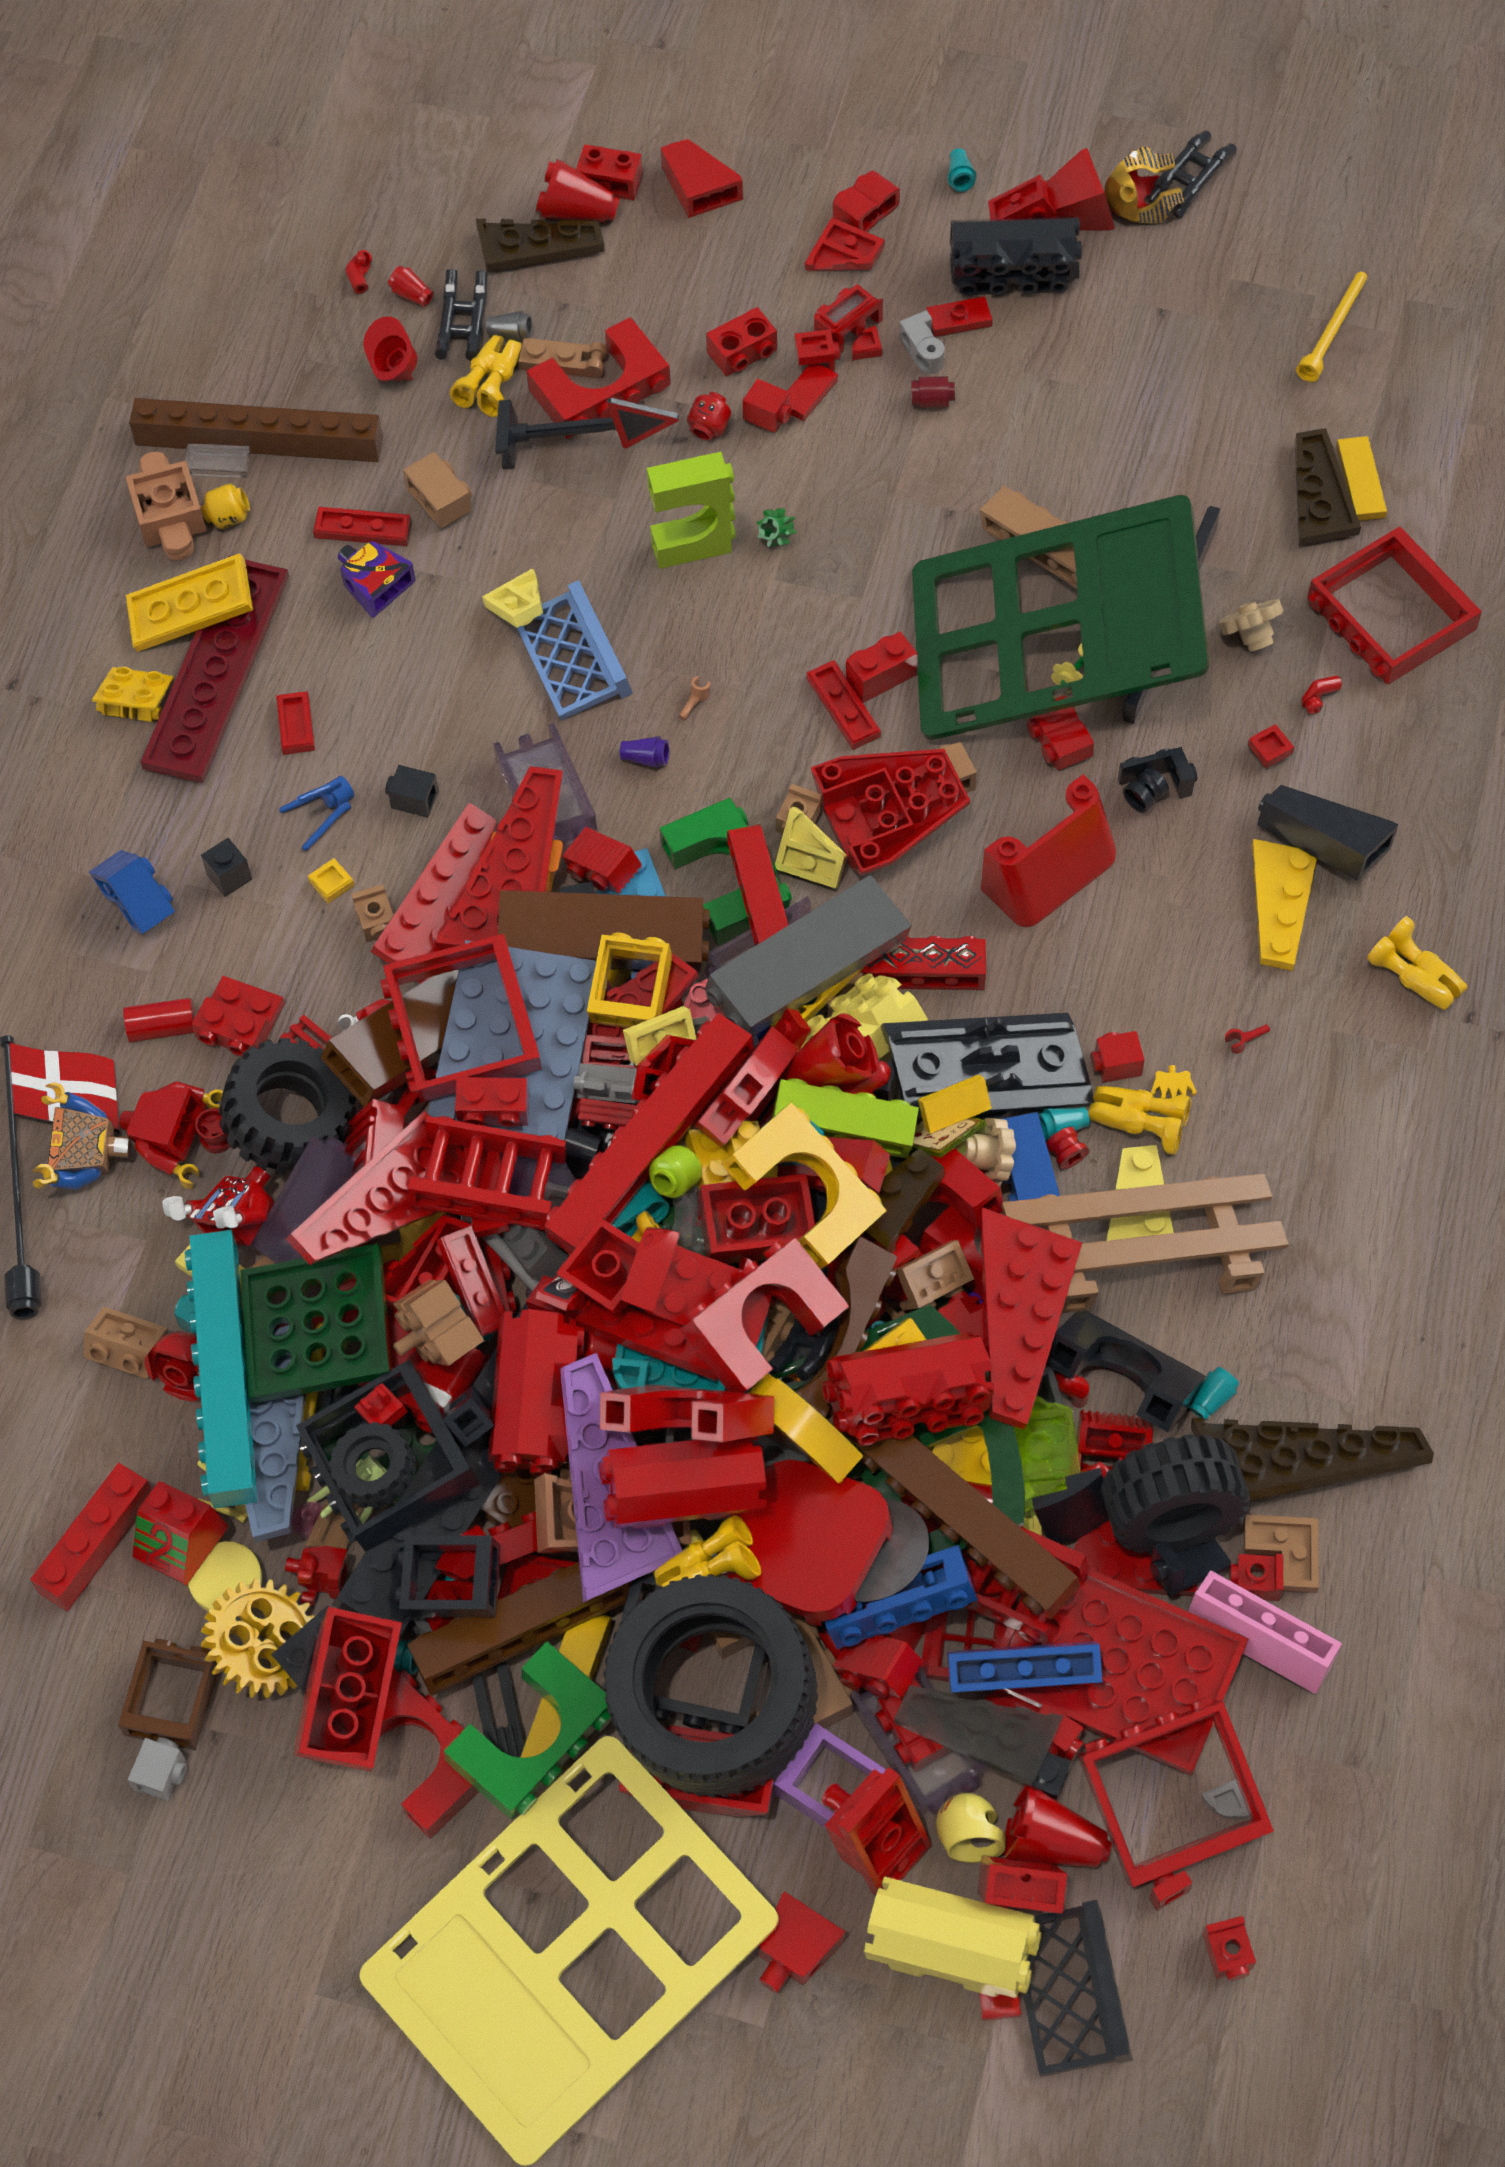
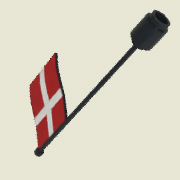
M5 1035L0 1038V1045L4 1048L18 1263V1265L13 1266L11 1270L4 1274L6 1308L10 1311V1315L13 1318L29 1319L39 1313L38 1308L42 1305L39 1271L30 1265H26L24 1260L15 1116L53 1123L55 1107H60V1103L46 1105L42 1102L41 1097L49 1096L54 1099V1090L45 1087V1085L56 1082L63 1086L65 1092H70L87 1099L105 1112L107 1119L114 1126V1131L120 1133L114 1060L91 1053L44 1051L14 1044L12 1036Z

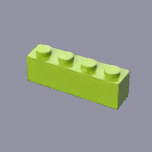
M800 1079L780 1080L772 1119L792 1102L796 1108L802 1109L809 1119L825 1132L824 1136L874 1140L890 1155L902 1158L908 1157L913 1145L919 1107L910 1106L908 1102L903 1100L885 1101L876 1099L874 1095L869 1093L850 1094L842 1092L841 1089L835 1086H811Z

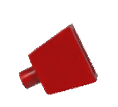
M785 1891L781 1895L775 1909L779 1918L778 1925L758 1948L759 1956L769 1963L759 1978V1982L774 1993L779 1992L788 1977L801 1985H805L845 1941L844 1930Z

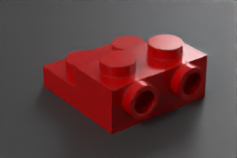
M222 976L212 997L205 998L191 1024L195 1037L206 1045L214 1046L217 1044L223 1046L231 1053L241 1057L251 1047H255L258 1050L259 1044L266 1041L285 1004L284 997Z

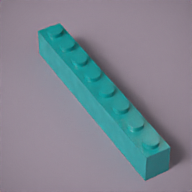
M232 1230L190 1235V1249L185 1250V1263L187 1270H192L193 1280L187 1281V1292L189 1301L194 1302L195 1312H189V1322L192 1334H197V1344L191 1345L194 1366L199 1365V1376H194L195 1395L197 1398L201 1397L202 1408L196 1409L198 1429L204 1431V1441L198 1442L201 1463H206L207 1473L201 1475L202 1493L204 1497L209 1496L214 1509L257 1503L237 1243Z

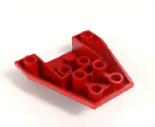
M945 749L840 756L811 767L817 793L822 794L824 815L841 850L847 855L846 860L849 866L861 876L893 864L970 804V799Z

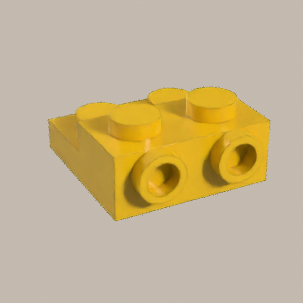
M743 1121L723 1147H719L701 1130H688L684 1138L686 1146L695 1153L702 1167V1177L697 1183L699 1190L701 1185L736 1181L722 1163L760 1130L758 1121ZM776 1164L761 1178L777 1177L778 1165Z

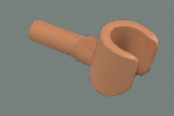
M700 676L692 679L691 696L679 714L680 719L686 720L698 702L706 701L709 698L710 681L705 687L700 688L698 687Z

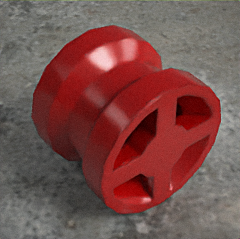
M1067 1127L1058 1131L1046 1143L1048 1151L1056 1155V1163L1061 1169L1075 1166L1089 1153L1086 1144L1079 1142L1077 1139L1078 1133L1074 1127Z

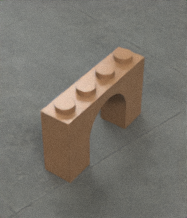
M784 1609L797 1625L813 1660L818 1683L817 1714L813 1716L814 1725L817 1723L826 1729L853 1715L852 1702L856 1700L855 1695L851 1689L840 1682L835 1673V1669L832 1666L836 1660L828 1648L823 1650L817 1640L820 1637L817 1626L807 1624L804 1616ZM708 1633L722 1660L754 1644L751 1640L734 1633Z

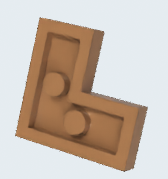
M1246 1514L1244 1516V1554H1284L1283 1591L1317 1593L1319 1589L1318 1518Z

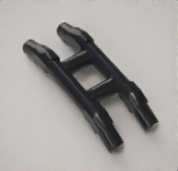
M1203 131L1200 134H1196L1174 160L1175 168L1164 171L1159 176L1147 200L1151 204L1154 203L1161 192L1167 191L1173 180L1187 186L1182 193L1184 202L1177 204L1172 211L1176 217L1182 218L1206 183L1237 152L1236 146L1230 143L1225 147H1221L1210 158L1200 153L1199 150L1211 140V133ZM1189 161L1203 168L1197 177L1182 171Z
M447 269L441 324L435 356L440 360L447 357L451 345V337H468L465 357L471 361L474 357L476 358L481 347L483 318L487 300L488 272L476 271L473 301H456L458 271ZM454 313L472 314L471 325H453Z
M825 1266L821 1271L828 1278L830 1268ZM839 1315L825 1326L821 1336L814 1334L810 1336L808 1333H805L806 1329L796 1318L786 1340L782 1342L780 1348L768 1362L773 1368L769 1373L775 1375L784 1366H787L794 1359L798 1346L812 1350L804 1359L805 1362L796 1370L797 1377L802 1381H806L814 1372L819 1371L826 1361L828 1352L835 1340Z

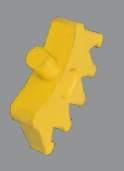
M1175 1065L1168 1066L1169 1073L1156 1072L1155 1082L1150 1092L1153 1096H1155L1158 1088L1161 1095L1160 1098L1164 1099L1166 1098L1167 1091L1171 1098L1177 1095V1091L1180 1095H1186L1187 1089L1191 1092L1192 1096L1196 1095L1197 1090L1190 1078L1191 1074L1189 1071L1176 1073Z

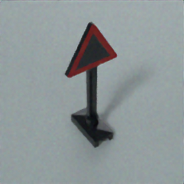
M608 398L607 405L612 416L611 418L528 425V423L518 424V416L511 399L500 400L498 403L495 452L496 454H502V468L512 469L515 468L517 443L529 442L530 439L610 430H616L622 447L629 448L678 422L679 414L615 398Z

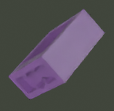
M816 1723L809 1732V1738L805 1739L803 1749L796 1753L795 1760L787 1764L788 1768L782 1771L775 1781L774 1794L825 1828L824 1825L835 1813L797 1789V1786L824 1747L867 1775L874 1769L883 1774L886 1769Z

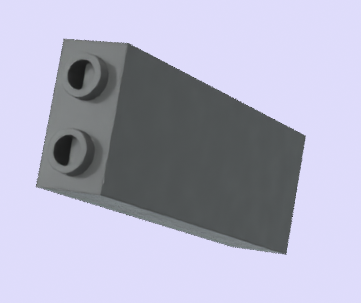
M869 875L711 973L705 987L706 996L714 1007L721 1009L727 1019L754 1037L779 1021L786 1008L798 1009L904 942L912 925L875 879Z

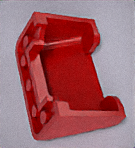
M1084 774L1074 780L1066 789V803L1074 812L1027 848L1020 840L1006 836L997 839L984 849L981 891L1019 926L1032 927L1038 924L1114 864L1116 846L1099 791Z

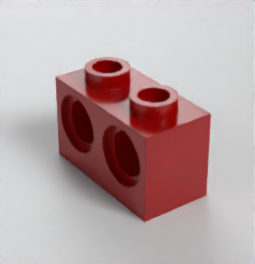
M755 307L707 332V354L727 377L735 372L744 370L748 365L762 358H767L777 351V330L762 311Z

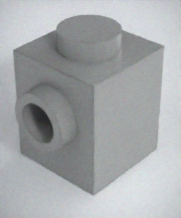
M158 1737L157 1741L145 1738L128 1777V1782L133 1790L169 1801L175 1784L180 1785L187 1770L185 1758L180 1749H178L179 1745L161 1737Z

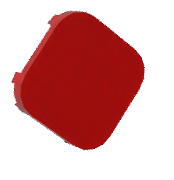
M788 1459L775 1462L765 1468L766 1490L759 1491V1500L766 1499L764 1511L739 1515L751 1533L753 1543L748 1548L759 1562L761 1575L753 1580H746L735 1571L726 1572L722 1575H727L730 1579L738 1578L744 1583H752L754 1588L760 1587L767 1595L773 1596L776 1602L780 1603L784 1609L804 1616L807 1624L821 1626V1621L835 1619L843 1613L849 1615L857 1605L855 1596L884 1541L890 1542L894 1529L890 1510L881 1493L867 1484L847 1477L840 1483H837L817 1466L804 1461Z

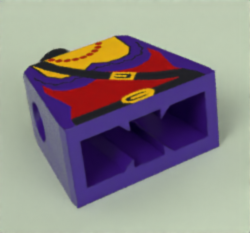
M376 542L367 543L359 551L351 545H345L338 553L337 558L343 563L340 571L345 588L372 618L376 617L416 582L413 563Z

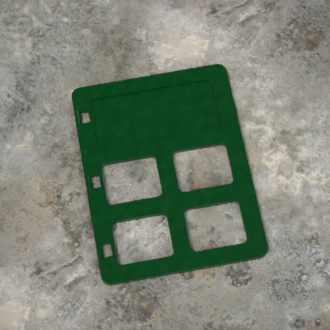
M1176 495L924 559L916 563L912 569L916 652L918 653L917 672L920 727L927 739L936 740L1197 678L1204 675L1209 668L1193 506L1190 499L1185 495ZM1074 547L1077 599L1072 602L1021 613L1017 563L1024 558ZM989 567L992 568L995 618L987 623L939 633L937 582L941 579ZM1080 624L1084 677L1077 681L1027 692L1023 652L1024 638ZM997 644L1000 697L994 701L944 712L941 674L942 658ZM1170 668L1172 672L1171 674L1153 678V671ZM1069 691L1072 692L1073 697L1055 701V695ZM975 715L976 720L958 724V718Z

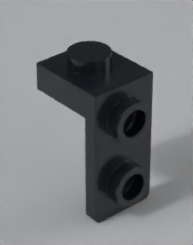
M1182 746L1174 749H1161L1155 754L1141 758L1132 757L1119 765L1118 782L1120 785L1138 781L1139 774L1146 768H1153L1160 774L1169 773L1179 799L1192 796L1194 782H1197L1198 779L1196 768L1193 763H1188Z
M1164 1540L1153 1546L1152 1560L1150 1562L1152 1575L1162 1585L1169 1597L1204 1581L1210 1570L1219 1574L1231 1567V1560L1216 1540L1207 1544L1204 1542L1190 1550L1186 1548L1178 1553H1175L1167 1540Z

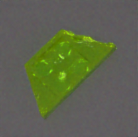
M1039 1396L1035 1398L1025 1430L1013 1426L1023 1467L1025 1512L1033 1508L1032 1498L1066 1489L1065 1477L1081 1473L1072 1408L1056 1402L1048 1403Z

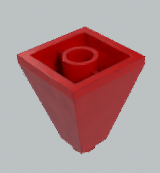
M1084 148L1046 181L1049 202L1055 209L1057 217H1079V231H1110L1115 229L1107 199L1088 148Z

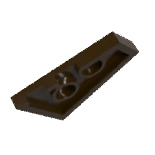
M919 1148L885 1175L880 1193L877 1195L881 1199L882 1206L887 1211L862 1234L873 1244L893 1253L896 1249L895 1243L902 1232L906 1233L913 1224L911 1219L919 1207L925 1206L944 1178L945 1171L943 1165Z

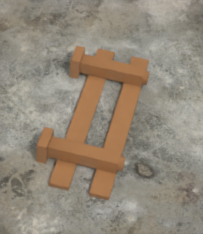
M1265 1173L1226 1178L1211 1176L1199 1181L1064 1196L1048 1194L1037 1199L1002 1202L1001 1205L1003 1215L1071 1239L1073 1238L1068 1223L1204 1208L1210 1229L1083 1243L1062 1313L1091 1310L1099 1291L1096 1281H1086L1083 1272L1220 1256L1224 1272L1218 1283L1222 1294L1252 1291L1256 1289L1265 1272L1261 1261L1251 1262L1248 1253L1284 1249L1289 1246L1281 1221L1239 1225L1232 1206L1234 1204L1270 1201L1273 1196Z

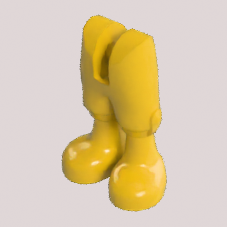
M493 335L476 358L474 357L471 360V372L453 383L449 392L451 400L459 407L469 408L477 397L478 406L484 414L490 417H498V403L500 400H504L500 392V385L513 376V370L520 356L522 344L510 339L502 351L503 337ZM490 374L488 379L480 386L478 390V386L482 378Z
M1405 916L1394 927L1388 938L1386 936L1383 937L1373 947L1367 956V960L1372 965L1385 967L1400 975L1399 980L1405 987L1412 989L1425 1000L1445 1011L1454 1002V998H1458L1467 990V984L1452 968L1440 960L1436 954L1430 951H1421L1412 940L1415 928L1414 921ZM1398 954H1400L1413 964H1407L1403 959H1401L1398 956Z
M1109 1086L1096 1087L1093 1096L1095 1102L1090 1105L1088 1111L1091 1121L1131 1134H1139L1144 1130L1152 1132L1161 1138L1163 1150L1167 1154H1177L1182 1136V1128L1186 1125L1190 1113L1191 1097L1178 1095L1167 1099L1154 1098L1152 1093L1141 1089L1132 1090ZM1155 1112L1167 1117L1150 1116L1147 1113Z
M738 1516L729 1517L709 1539L691 1543L686 1549L654 1571L656 1584L665 1587L670 1584L669 1582L673 1580L676 1582L683 1577H688V1579L695 1578V1575L700 1574L701 1576L714 1574L715 1577H718L720 1574L735 1571L746 1580H753L760 1576L761 1567L759 1562L748 1548L753 1543V1539L747 1525ZM722 1551L721 1553H719V1554H718L717 1556H715L714 1558L712 1557L714 1554H716V1553Z

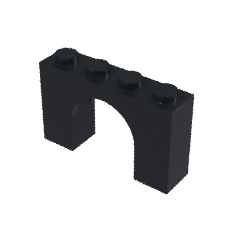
M1087 1310L1077 1311L1055 1332L1046 1362L1047 1366L1071 1379L1087 1366H1102L1126 1375L1135 1381L1146 1393L1136 1415L1166 1432L1189 1409L1206 1377L1202 1373Z

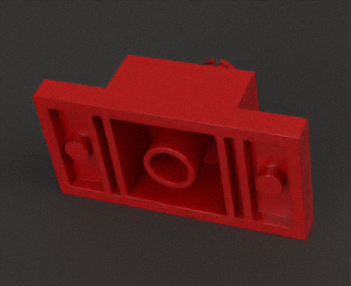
M890 1767L883 1774L874 1769L851 1795L837 1783L830 1785L824 1792L822 1797L823 1804L835 1811V1814L824 1826L841 1860L864 1877L873 1895L876 1896L879 1888L884 1889L882 1885L884 1877L901 1881L932 1846L901 1776Z

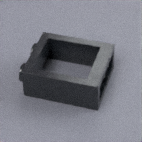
M405 1536L404 1547L400 1548L398 1555L399 1567L402 1569L401 1584L396 1586L395 1599L397 1606L408 1617L496 1618L501 1544L492 1536ZM420 1550H476L472 1600H416Z

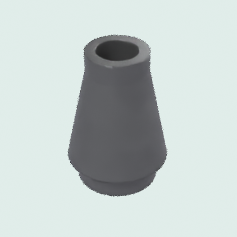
M522 310L499 316H488L486 320L487 334L523 341L524 338H531L533 332L531 314H525Z

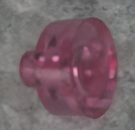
M306 1502L294 1511L292 1524L300 1538L308 1540L323 1507L321 1504Z

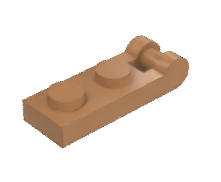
M524 338L519 357V369L528 370L553 357L566 375L598 378L603 374L604 363L602 360L606 359L608 348L600 342L586 345Z

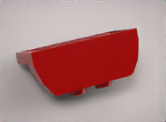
M332 1607L327 1608L315 1644L294 1746V1756L369 1772L373 1770L401 1622Z

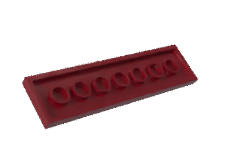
M245 560L253 610L195 632L140 761L142 769L204 783L289 579L288 569Z

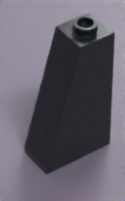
M1280 785L1271 794H1265L1258 806V810L1261 811L1257 823L1258 826L1356 881L1364 876L1391 849L1398 828V824L1393 821L1284 785Z

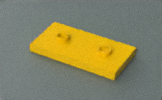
M240 553L126 595L132 645L137 652L253 610L245 558Z

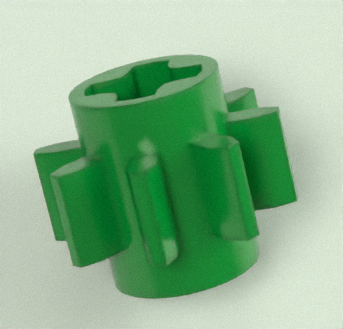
M776 508L775 511L772 509L764 510L765 517L761 521H756V524L759 525L758 538L768 540V547L777 546V544L788 545V537L797 532L794 529L793 523L795 517L785 515V508Z

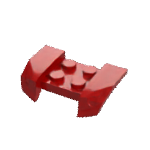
M648 1227L645 1229L619 1300L644 1309V1311L649 1312L648 1314L679 1326L683 1327L690 1321L686 1314L700 1303L704 1302L708 1307L716 1301L712 1294L729 1281L734 1286L742 1279L738 1273L753 1262L741 1256L738 1269L677 1246L680 1232ZM766 1293L749 1294L742 1307V1324L747 1336L755 1347L770 1307L772 1295Z

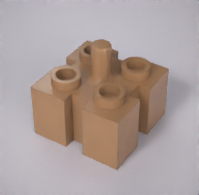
M427 1280L394 1303L398 1311L395 1314L398 1323L406 1332L412 1330L411 1333L394 1344V1348L400 1356H403L415 1347L425 1362L430 1360L432 1364L450 1365L482 1343L484 1339L470 1317L465 1315L460 1307L459 1300L446 1280Z

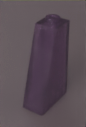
M312 1136L268 1213L266 1221L262 1224L251 1243L252 1246L273 1262L279 1263L303 1258L286 1238L350 1180L356 1159L344 1151L347 1146L343 1142L331 1136H328L326 1140Z

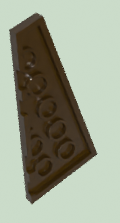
M1205 1418L1191 1419L1190 1428L1195 1437H1199L1201 1434L1210 1435L1213 1439L1217 1437L1235 1450L1250 1495V1501L1430 1464L1434 1456V1452L1418 1427L1375 1426L1373 1430H1352V1425L1338 1424L1337 1429L1319 1428L1318 1423L1261 1421L1259 1425H1238V1420L1224 1419V1424L1205 1423Z

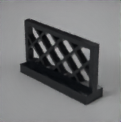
M1098 1901L1082 1902V1906L1064 1909L1063 1913L1050 1912L1034 1916L1035 1923L1040 1924L1039 1930L1046 1935L1039 1944L1036 1956L1029 1955L1031 1956L1028 1961L1030 1962L1029 1970L1038 1961L1054 1972L1043 1990L1030 1983L1027 1994L1023 1993L1040 2077L1115 2061L1117 2063L1132 2061L1130 2043ZM1078 1917L1081 1931L1072 1944L1055 1934L1062 1920ZM1054 1922L1050 1929L1043 1926V1924ZM1051 1937L1068 1948L1067 1953L1057 1967L1040 1957ZM1082 1939L1085 1953L1077 1948ZM1073 1953H1076L1088 1963L1089 1969L1080 1982L1062 1971ZM1059 1976L1077 1987L1065 2006L1048 1995V1992ZM1090 1978L1093 1991L1085 1986ZM1031 1990L1039 1995L1034 2003ZM1082 1991L1096 2001L1097 2008L1088 2021L1070 2010ZM1044 1999L1062 2010L1050 2029L1038 2022L1035 2012ZM1067 2014L1085 2025L1074 2044H1071L1055 2033ZM1098 2016L1101 2030L1093 2025ZM1039 2028L1047 2033L1042 2042ZM1090 2029L1103 2037L1106 2053L1089 2056L1078 2048ZM1053 2037L1070 2050L1062 2062L1046 2065L1043 2051ZM1075 2053L1083 2057L1080 2059L1071 2060Z

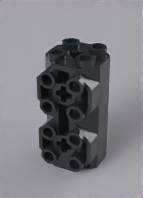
M1079 217L951 220V282L959 287V292L964 296L1002 295L1007 291V286L1013 282L1019 285L1020 291L1024 294L1062 293L1066 291L1070 282L1074 279H1079V261L1076 260L1081 259L1082 245L1081 241H1077V237H1075L1079 236Z

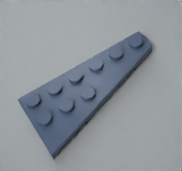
M311 1319L307 1325V1329L313 1330L314 1325ZM289 1325L274 1329L273 1336L284 1335L289 1330ZM283 1355L279 1357L275 1362V1368L282 1369L287 1367L292 1360V1356ZM306 1394L254 1404L250 1401L258 1502L248 1503L245 1506L255 1543L291 1533L300 1445L298 1442L301 1441V1435L296 1425L303 1422Z

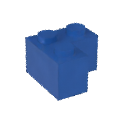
M120 850L89 871L104 897L117 904L134 931L143 934L175 912L170 904L173 901L171 894L163 884H157L152 876L155 874V870L146 857L141 858L135 853L132 854Z

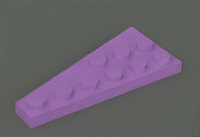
M597 1353L560 1369L583 1602L656 1570L670 1558L683 1551L670 1522H667L665 1526L635 1529L632 1526L615 1528L613 1522L605 1521L603 1500H606L608 1485H601L599 1463H602V1457H606L608 1449L635 1447L637 1445L631 1432L600 1429V1392L612 1391V1388Z

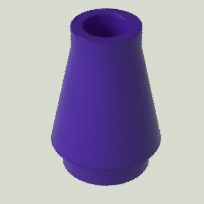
M660 736L621 742V760L632 761L654 768H659L660 765L666 766L668 763L669 742L668 740L661 739Z

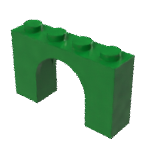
M731 797L659 827L660 845L674 870L708 855H730L727 830L747 827L748 820L742 807L736 808ZM771 859V863H772V866H773L774 874H775V877H776V875H777V869H776V866H775L773 860ZM776 877L787 917L789 916V902L792 901V895L788 886L785 883L780 884ZM740 888L703 904V909H709L708 930L718 947L751 933Z
M547 1641L521 1668L522 1679L549 1702L559 1716L561 1728L554 1743L547 1750L536 1756L526 1758L514 1757L499 1750L475 1727L469 1724L444 1750L445 1761L511 1821L518 1813L522 1816L525 1815L537 1801V1797L534 1795L544 1785L549 1788L561 1776L563 1770L560 1767L568 1758L571 1757L575 1760L585 1750L589 1743L586 1739L595 1729L601 1732L612 1720L608 1712L609 1708L605 1703L606 1693Z

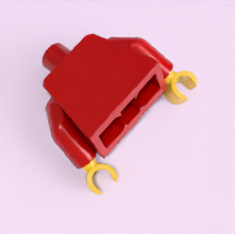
M172 1082L157 1091L144 1092L139 1098L135 1111L126 1110L120 1115V1127L122 1130L127 1131V1136L135 1143V1150L147 1163L168 1175L172 1173L178 1175L180 1184L184 1188L193 1189L194 1184L183 1177L187 1173H193L195 1176L200 1177L197 1167L193 1164L181 1166L177 1163L186 1159L196 1133L195 1121L197 1116L205 1110L206 1104L207 1109H219V1104L213 1102L221 1101L223 1091L215 1089L207 1094L204 1093L202 1088L182 1082Z

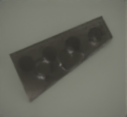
M909 1686L894 1718V1723L1032 1787L1061 1724L1063 1715L1053 1713L1045 1715L1031 1712V1709L1017 1706L1010 1708L994 1705L992 1701L981 1699L974 1701L959 1698L956 1694Z

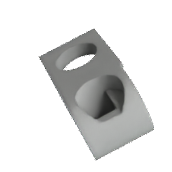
M927 310L900 321L898 338L918 369L926 374H934L943 367L945 347L939 339L934 338L931 332L932 318Z

